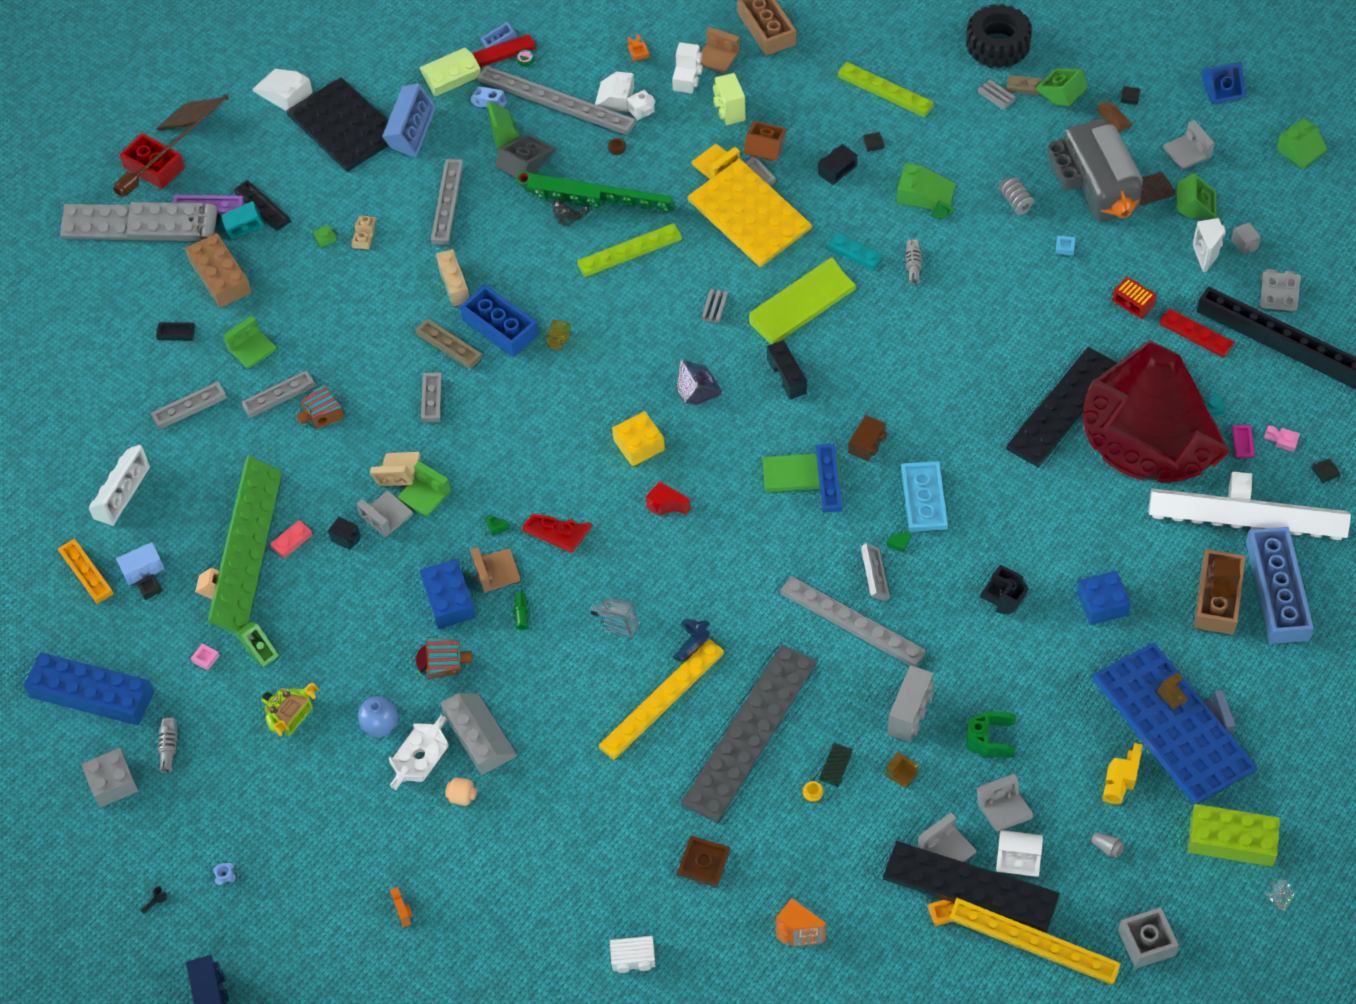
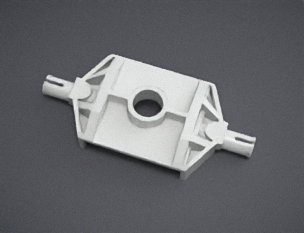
M440 715L433 725L413 724L414 730L394 757H389V762L396 772V777L389 785L392 789L397 790L402 781L423 782L447 750L449 745L441 730L446 721H448L445 716ZM418 752L425 753L422 759L414 758Z

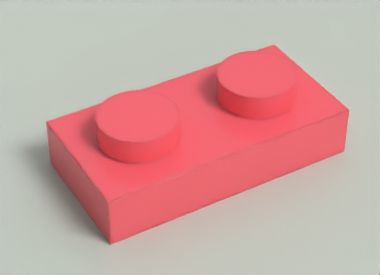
M299 520L271 542L270 545L284 559L313 534Z

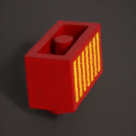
M1126 277L1114 289L1112 301L1142 320L1155 307L1157 295L1141 286L1137 281Z

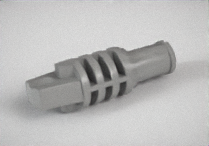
M918 239L907 241L906 269L909 271V284L915 285L916 280V285L920 283L919 271L922 268V252Z
M173 717L162 719L159 732L158 753L161 755L159 771L162 773H171L173 771V756L177 751V721Z

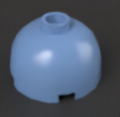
M370 697L359 707L358 722L360 728L371 737L386 736L391 733L390 731L394 726L396 728L398 725L399 716L396 706L386 697Z

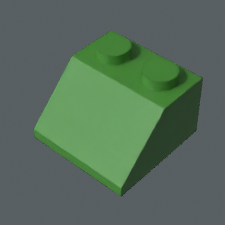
M1055 68L1036 89L1053 104L1067 107L1072 105L1088 88V84L1082 69Z
M487 102L490 127L497 150H499L500 147L520 138L517 128L514 129V126H516L514 116H510L508 109L492 102Z
M1303 118L1280 135L1277 150L1304 169L1327 151V147L1318 128Z
M1195 173L1177 182V210L1180 213L1184 214L1187 218L1193 219L1217 218L1216 190Z

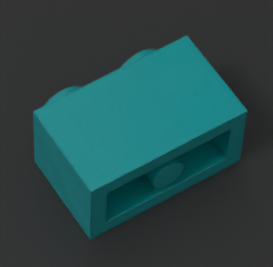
M253 201L221 215L225 230L232 240L264 227L260 211Z

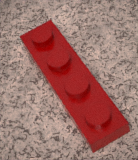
M1170 308L1159 323V325L1222 358H1225L1234 345V341Z

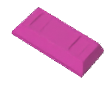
M1232 425L1235 458H1255L1251 425Z

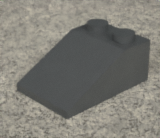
M526 134L499 148L495 166L501 169V171L511 174L516 179L520 171L535 174L551 157L556 148L530 134Z

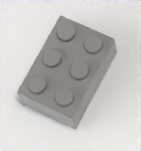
M911 665L909 666L889 714L887 735L911 743L913 736L917 737L920 729V720H924L927 712V703H931L934 695L935 682L932 681L933 673Z

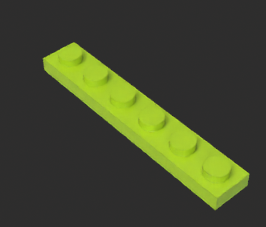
M846 62L838 71L837 77L922 117H926L934 107L933 101L849 62Z
M673 223L577 260V265L584 277L680 241L682 236Z

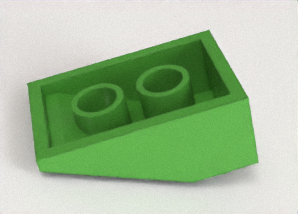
M905 163L897 189V203L934 210L938 201L941 200L950 206L956 184L923 166Z

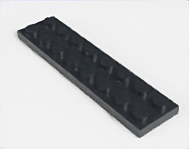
M1087 347L1008 443L1006 450L1039 468L1083 414L1085 397L1093 380L1099 378L1102 373L1118 363Z
M899 841L895 843L883 875V880L953 903H955L956 898H959L1045 933H1048L1060 896L1059 892Z

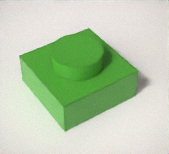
M329 225L312 231L320 248L337 241Z

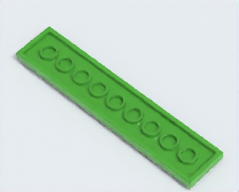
M251 456L245 459L207 621L233 633H236L248 624L282 474V470Z

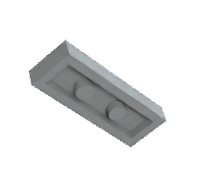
M441 372L423 373L422 423L441 422Z
M865 543L861 546L869 584V592L871 597L885 602L890 598L880 548Z

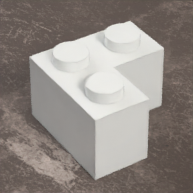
M679 42L676 52V69L672 78L673 91L693 94L694 88L698 86V75L702 74L703 65L700 64L702 53H700L699 45Z

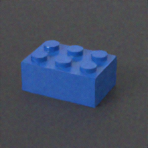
M457 558L420 569L422 582L438 629L476 618L473 603Z

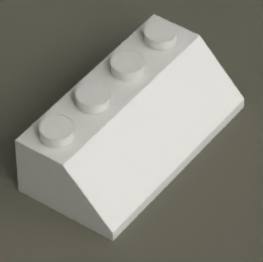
M141 445L127 449L123 456L119 458L115 469L110 472L108 480L101 486L99 494L90 504L89 510L93 519L114 526L150 468Z

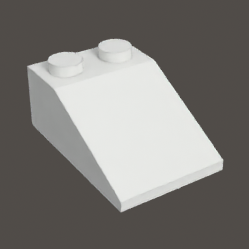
M274 69L253 88V92L285 111L313 93L309 78L297 71Z

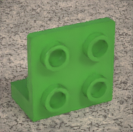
M252 315L223 335L226 348L247 369L252 368L277 350L276 346L259 330L257 320Z
M418 461L414 465L416 477L413 485H408L400 493L398 500L423 516L428 517L451 490L448 478Z

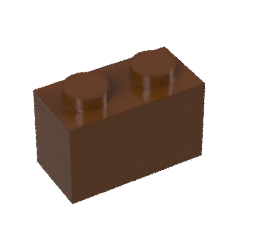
M865 415L849 441L848 453L869 462L872 455L875 456L877 454L880 442H884L887 437L886 423Z
M1214 559L1212 567L1208 569V577L1205 580V587L1209 589L1210 597L1235 596L1240 579L1239 559Z

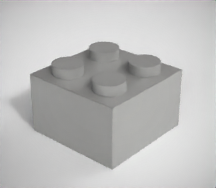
M121 748L81 764L93 796L100 808L138 792Z
M1161 907L1120 921L1118 932L1135 969L1176 955L1179 945Z

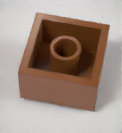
M754 121L746 134L743 153L751 157L759 156L768 161H777L784 149L787 128Z

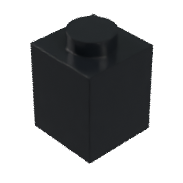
M338 517L328 530L332 542L349 550L359 542L361 536L358 525L341 517Z

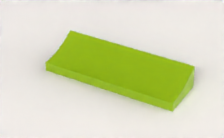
M831 257L749 313V324L770 344L779 342L856 290V285Z

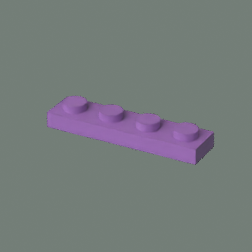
M174 195L173 203L212 204L218 207L217 214L222 215L244 205V197Z

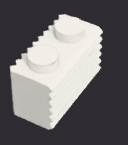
M653 936L610 940L613 971L617 970L618 973H626L630 969L647 971L651 967H655Z

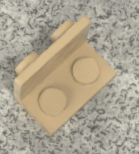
M419 452L386 453L383 465L371 467L370 474L378 486L413 485L416 475L414 465L420 460L421 454Z

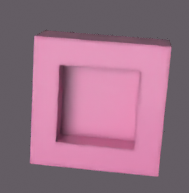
M201 644L190 659L192 663L208 671L220 655L218 651Z

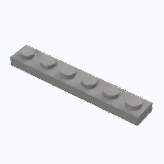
M445 160L431 236L432 244L449 245L464 165L463 160Z

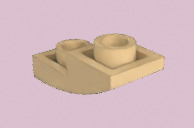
M358 217L355 224V235L351 242L352 248L370 249L375 231L376 217Z

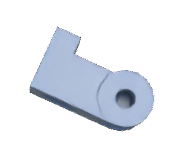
M478 87L471 98V102L477 107L484 106L487 108V102H492L501 107H504L507 103L503 90Z

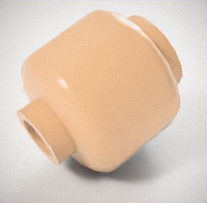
M455 777L452 781H448L445 797L448 798L451 804L467 806L471 800L476 799L477 788H474L472 780Z

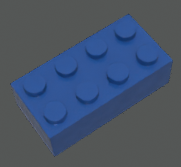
M484 285L460 305L462 320L513 358L539 336L538 325L534 319L487 285Z

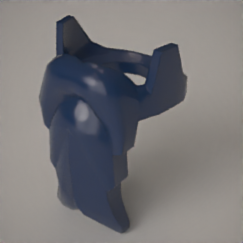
M686 618L681 622V625L692 637L672 657L673 659L684 660L702 646L710 636L709 631H705L710 625L707 620L697 622L695 619Z

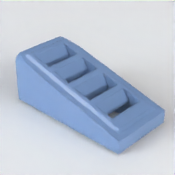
M509 21L480 39L484 46L488 48L516 39L518 36Z

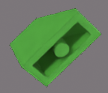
M249 622L235 633L244 648L262 667L279 656L257 623Z

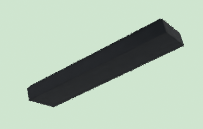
M248 180L234 189L236 195L244 197L246 204L253 201L259 209L261 217L276 231L291 222L290 218Z

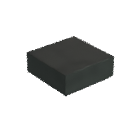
M1123 86L1120 102L1138 105L1141 88Z
M880 132L863 135L867 152L884 149Z
M1330 458L1314 464L1312 467L1322 483L1340 475L1339 470Z
M154 574L136 582L145 600L162 592V588Z

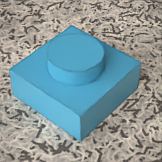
M1057 235L1055 254L1073 256L1075 237Z

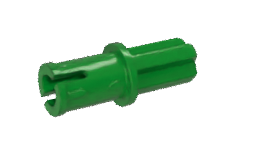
M517 592L515 594V609L513 612L516 615V629L523 631L528 629L527 614L529 609L527 608L526 594Z

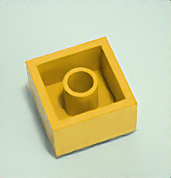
M645 411L612 427L613 440L632 467L665 450L663 435Z

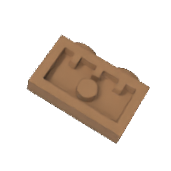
M709 27L706 31L707 43L700 52L702 53L700 64L704 67L726 73L740 52V37Z
M478 547L471 549L473 563L483 592L521 581L510 549L489 555L480 554Z

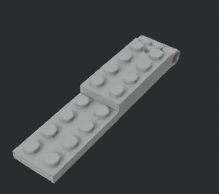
M131 202L130 205L64 204L60 237L62 239L201 241L215 234L218 207L212 204L204 205L203 203Z

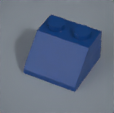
M1234 62L1202 69L1203 84L1212 103L1246 97L1242 63Z

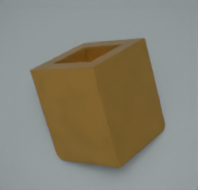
M1178 672L1163 681L1157 690V693L1173 710L1188 700L1186 695L1178 688L1183 680V677Z
M897 752L887 764L885 776L903 788H907L918 774V764Z

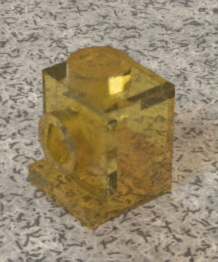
M553 319L546 336L549 348L562 350L564 343L567 344L569 336L571 337L572 335L569 322Z

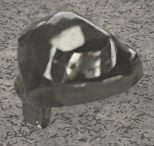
M558 200L552 202V211L557 223L563 226H571L576 220H581L583 215L590 211L588 206L580 211H575Z

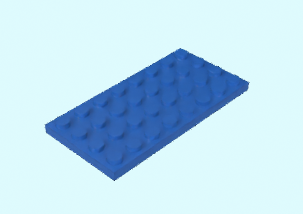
M1153 642L1094 673L1092 679L1193 804H1200L1254 773L1258 767L1184 678L1178 688L1186 695L1188 700L1173 710L1157 693L1163 681L1177 672L1179 673V671Z

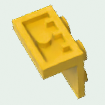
M715 144L694 159L692 165L709 179H712L740 158V150L734 147L730 151H725L718 144Z

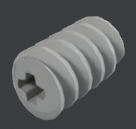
M1017 177L1007 178L1000 182L999 190L1016 214L1019 216L1025 214L1033 205L1034 199L1027 192L1020 179Z

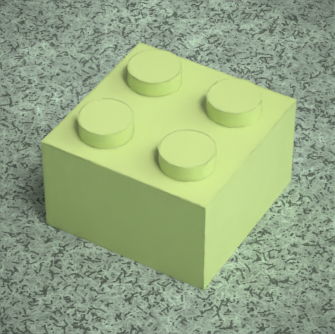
M735 73L716 77L715 85H713L715 94L713 101L715 107L719 108L720 119L724 120L725 125L745 121V96Z

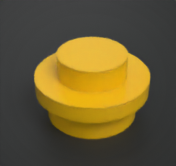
M808 782L803 787L804 798L811 802L820 800L823 796V787L818 782Z

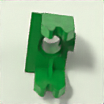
M988 711L969 718L966 749L979 753L983 758H986V756L1014 757V746L990 743L988 741V732L990 725H1015L1016 715L1007 712Z

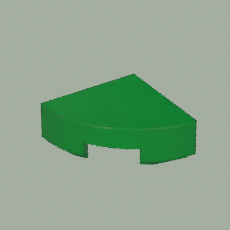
M939 200L931 217L945 218L951 215L955 209Z
M495 516L485 517L491 535L510 529L509 524L504 519L495 518Z
M897 533L888 539L886 546L905 552L912 534Z

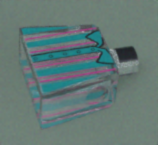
M607 597L601 605L594 604L592 606L591 614L599 617L604 629L632 639L640 625L633 603Z

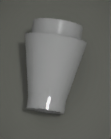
M1095 832L1091 839V843L1095 844L1111 858H1118L1124 849V843L1121 842L1120 838Z

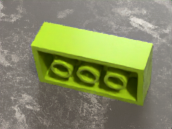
M1194 804L1190 819L1187 853L1273 867L1278 852L1280 818Z

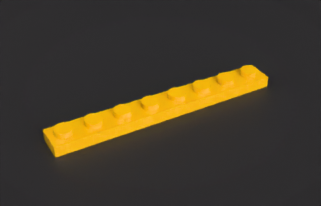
M708 639L599 744V748L615 760L724 655V650Z
M956 898L948 919L1111 985L1114 984L1121 964L959 898Z

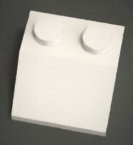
M615 72L601 81L595 105L611 111L628 113L627 98L631 97L634 91L633 73Z
M1219 218L1197 222L1192 245L1203 272L1208 271L1218 257L1220 247L1223 246L1222 239L1225 236V227L1221 225Z

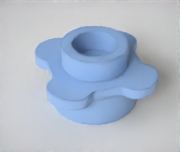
M222 863L214 867L213 873L216 876L215 883L217 885H222L228 881L233 882L236 879V876L233 874V864Z

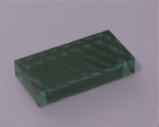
M834 743L819 780L839 787L852 757L853 749Z

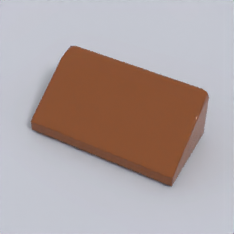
M1100 102L1098 104L1097 111L1104 118H1107L1110 124L1117 128L1118 132L1132 126V123L1112 102Z

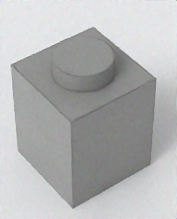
M1248 222L1234 228L1231 240L1242 255L1258 249L1261 236Z

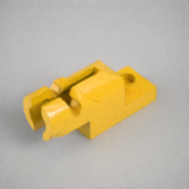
M1134 743L1133 750H1128L1126 760L1114 758L1109 764L1102 797L1104 802L1113 805L1121 804L1127 789L1134 790L1142 744Z

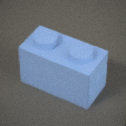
M152 542L116 558L128 585L136 583L152 574L156 575L164 570L161 559Z

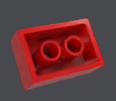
M141 133L119 154L123 168L137 174L167 146ZM170 148L139 177L160 189H164L185 168L181 154Z

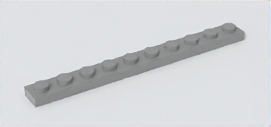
M485 66L478 76V81L627 136L635 125V119L489 66Z

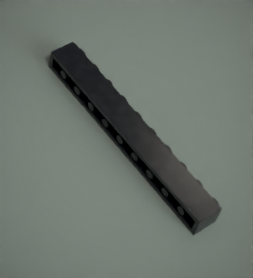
M1209 286L1199 298L1196 312L1356 389L1355 356Z

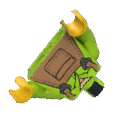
M310 683L303 689L288 690L281 688L275 695L266 692L262 696L261 701L266 704L264 709L266 712L265 720L269 730L278 733L280 737L283 735L282 732L290 737L313 709L310 697L315 699L316 695L314 693L320 691V689L314 683Z

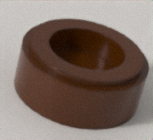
M620 138L610 140L608 143L609 152L613 155L623 154L626 150L625 141Z

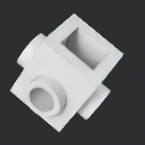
M645 90L627 98L628 110L636 120L655 112L654 97Z

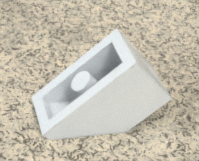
M1232 472L1228 497L1250 500L1252 474Z

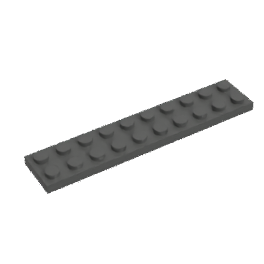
M781 644L682 800V806L717 824L719 823L816 667V660Z

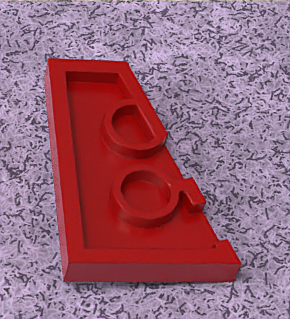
M532 514L522 526L523 532L570 553L575 551L592 529V523L578 524L575 523V520L569 519L567 522L559 521L555 517Z

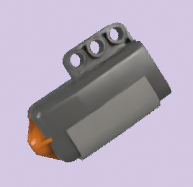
M1099 118L1070 127L1065 131L1063 139L1049 144L1048 161L1061 187L1065 190H1073L1080 187L1094 217L1098 221L1105 222L1115 218H1126L1131 213L1138 211L1141 202L1142 176L1117 128L1111 125L1107 118Z

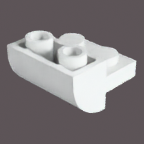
M1000 830L996 872L1039 877L1043 835Z

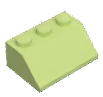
M466 48L420 67L434 97L477 79L480 75V67L475 57Z

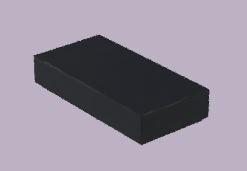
M159 322L156 338L157 340L193 341L195 323Z

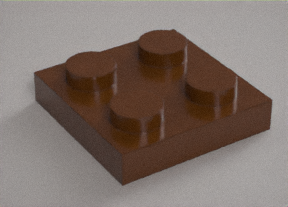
M690 836L677 871V876L718 888L731 847Z

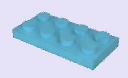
M939 461L901 464L909 532L947 530L948 522Z

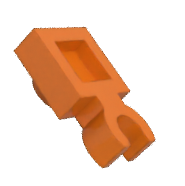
M636 34V40H631L629 36L628 49L633 62L649 58L646 44L640 41V36Z
M398 887L391 889L390 892L403 928L411 925L409 917L413 916L409 904L404 905Z

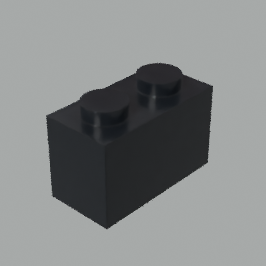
M841 144L838 148H834L828 156L819 161L818 175L830 184L835 185L857 167L858 155Z

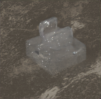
M1280 879L1278 883L1270 884L1273 891L1272 893L1265 892L1268 900L1274 902L1276 908L1285 910L1294 896V892L1287 880Z

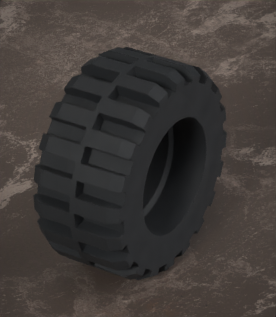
M992 4L990 7H982L981 11H976L969 19L966 36L967 50L976 61L979 60L980 64H987L988 67L993 68V66L1003 68V66L1010 67L1013 63L1017 64L1027 56L1030 50L1031 22L1021 10H1016L1010 5L1008 7L1005 4L998 6ZM994 33H1001L1009 37L1004 39H997L990 37L989 35Z

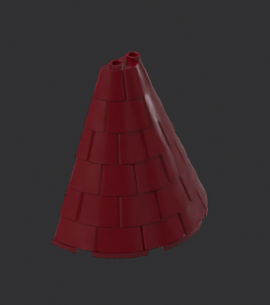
M1151 340L1145 342L1128 356L1121 359L1118 364L1102 373L1099 378L1093 380L1087 391L1083 410V424L1087 438L1093 449L1098 450L1108 465L1127 476L1143 481L1145 478L1158 479L1159 483L1182 481L1201 475L1202 470L1211 465L1213 467L1216 466L1230 452L1222 438V433L1204 404L1205 401L1181 356Z

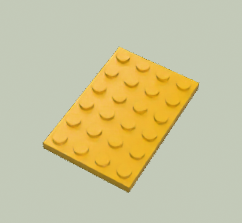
M740 158L688 195V201L760 268L812 229V224Z

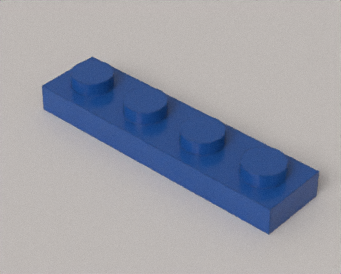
M835 444L816 445L823 513L842 511Z

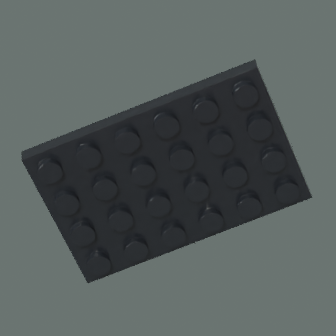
M342 77L286 110L287 115L346 172H349L389 146L382 137L388 120Z

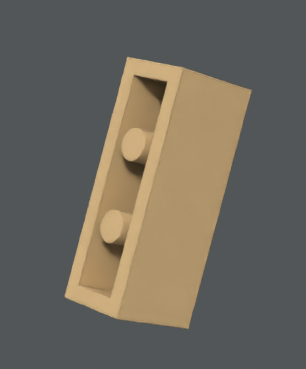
M451 249L437 253L438 268L452 306L461 305L469 299V293L454 250Z

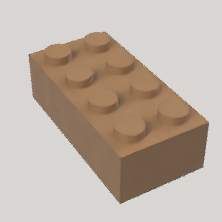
M737 0V13L766 56L796 45V29L776 0Z
M217 233L185 248L189 262L219 308L252 293L247 277Z
M1209 549L1205 550L1193 628L1234 635L1238 622L1246 556ZM1214 559H1239L1240 579L1234 597H1210L1209 589L1205 587V580L1208 577V569L1212 567Z

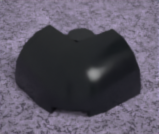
M1000 565L992 574L990 582L981 592L980 598L996 605V612L1011 614L1022 603L1029 588H1027L1026 583L1023 581V576Z

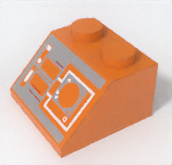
M791 898L776 916V935L784 944L789 943L793 947L821 944L826 940V922Z

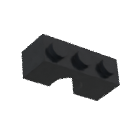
M781 340L768 345L767 360L774 373L779 371L782 387L789 399L807 394V379L785 341Z

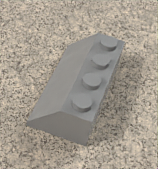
M458 693L441 702L443 715L447 718L448 723L481 776L517 757V754L479 694Z

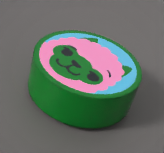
M529 50L520 51L517 54L518 64L521 66L533 64V53Z

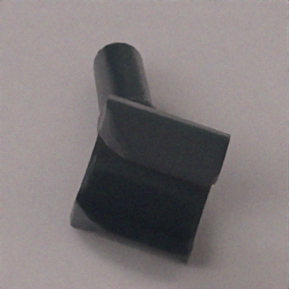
M160 886L153 890L154 897L141 909L143 914L154 904L165 902L167 898L166 891L159 895L162 891Z

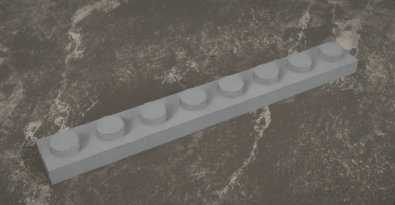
M793 576L788 579L781 589V594L909 666L917 667L926 654L925 649Z

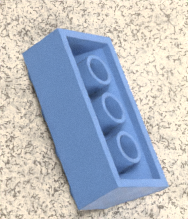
M420 83L402 86L382 136L390 148L414 158L419 153L436 109L435 104Z

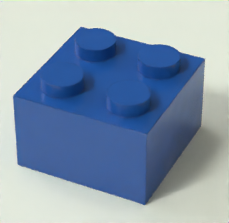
M1117 571L1079 580L1077 594L1090 625L1128 616L1131 603Z

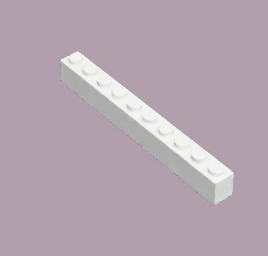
M1151 488L1148 509L1149 515L1156 519H1164L1165 516L1172 517L1174 521L1190 519L1191 522L1198 524L1207 521L1215 526H1223V523L1231 524V527L1234 528L1250 526V529L1289 527L1290 534L1293 535L1310 533V536L1321 538L1322 535H1327L1335 540H1342V537L1348 538L1351 518L1349 511L1153 488Z

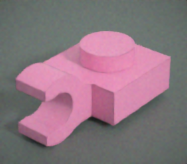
M1268 426L1264 439L1275 441V447L1294 452L1300 433L1281 428L1279 432L1275 427Z

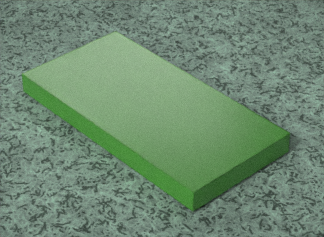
M836 452L839 485L841 487L838 452ZM816 454L762 457L765 492L820 489Z

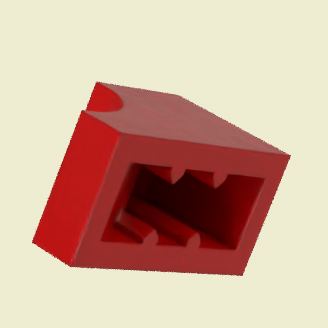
M660 481L646 495V507L652 513H657L660 516L667 512H680L687 515L691 510L689 498Z

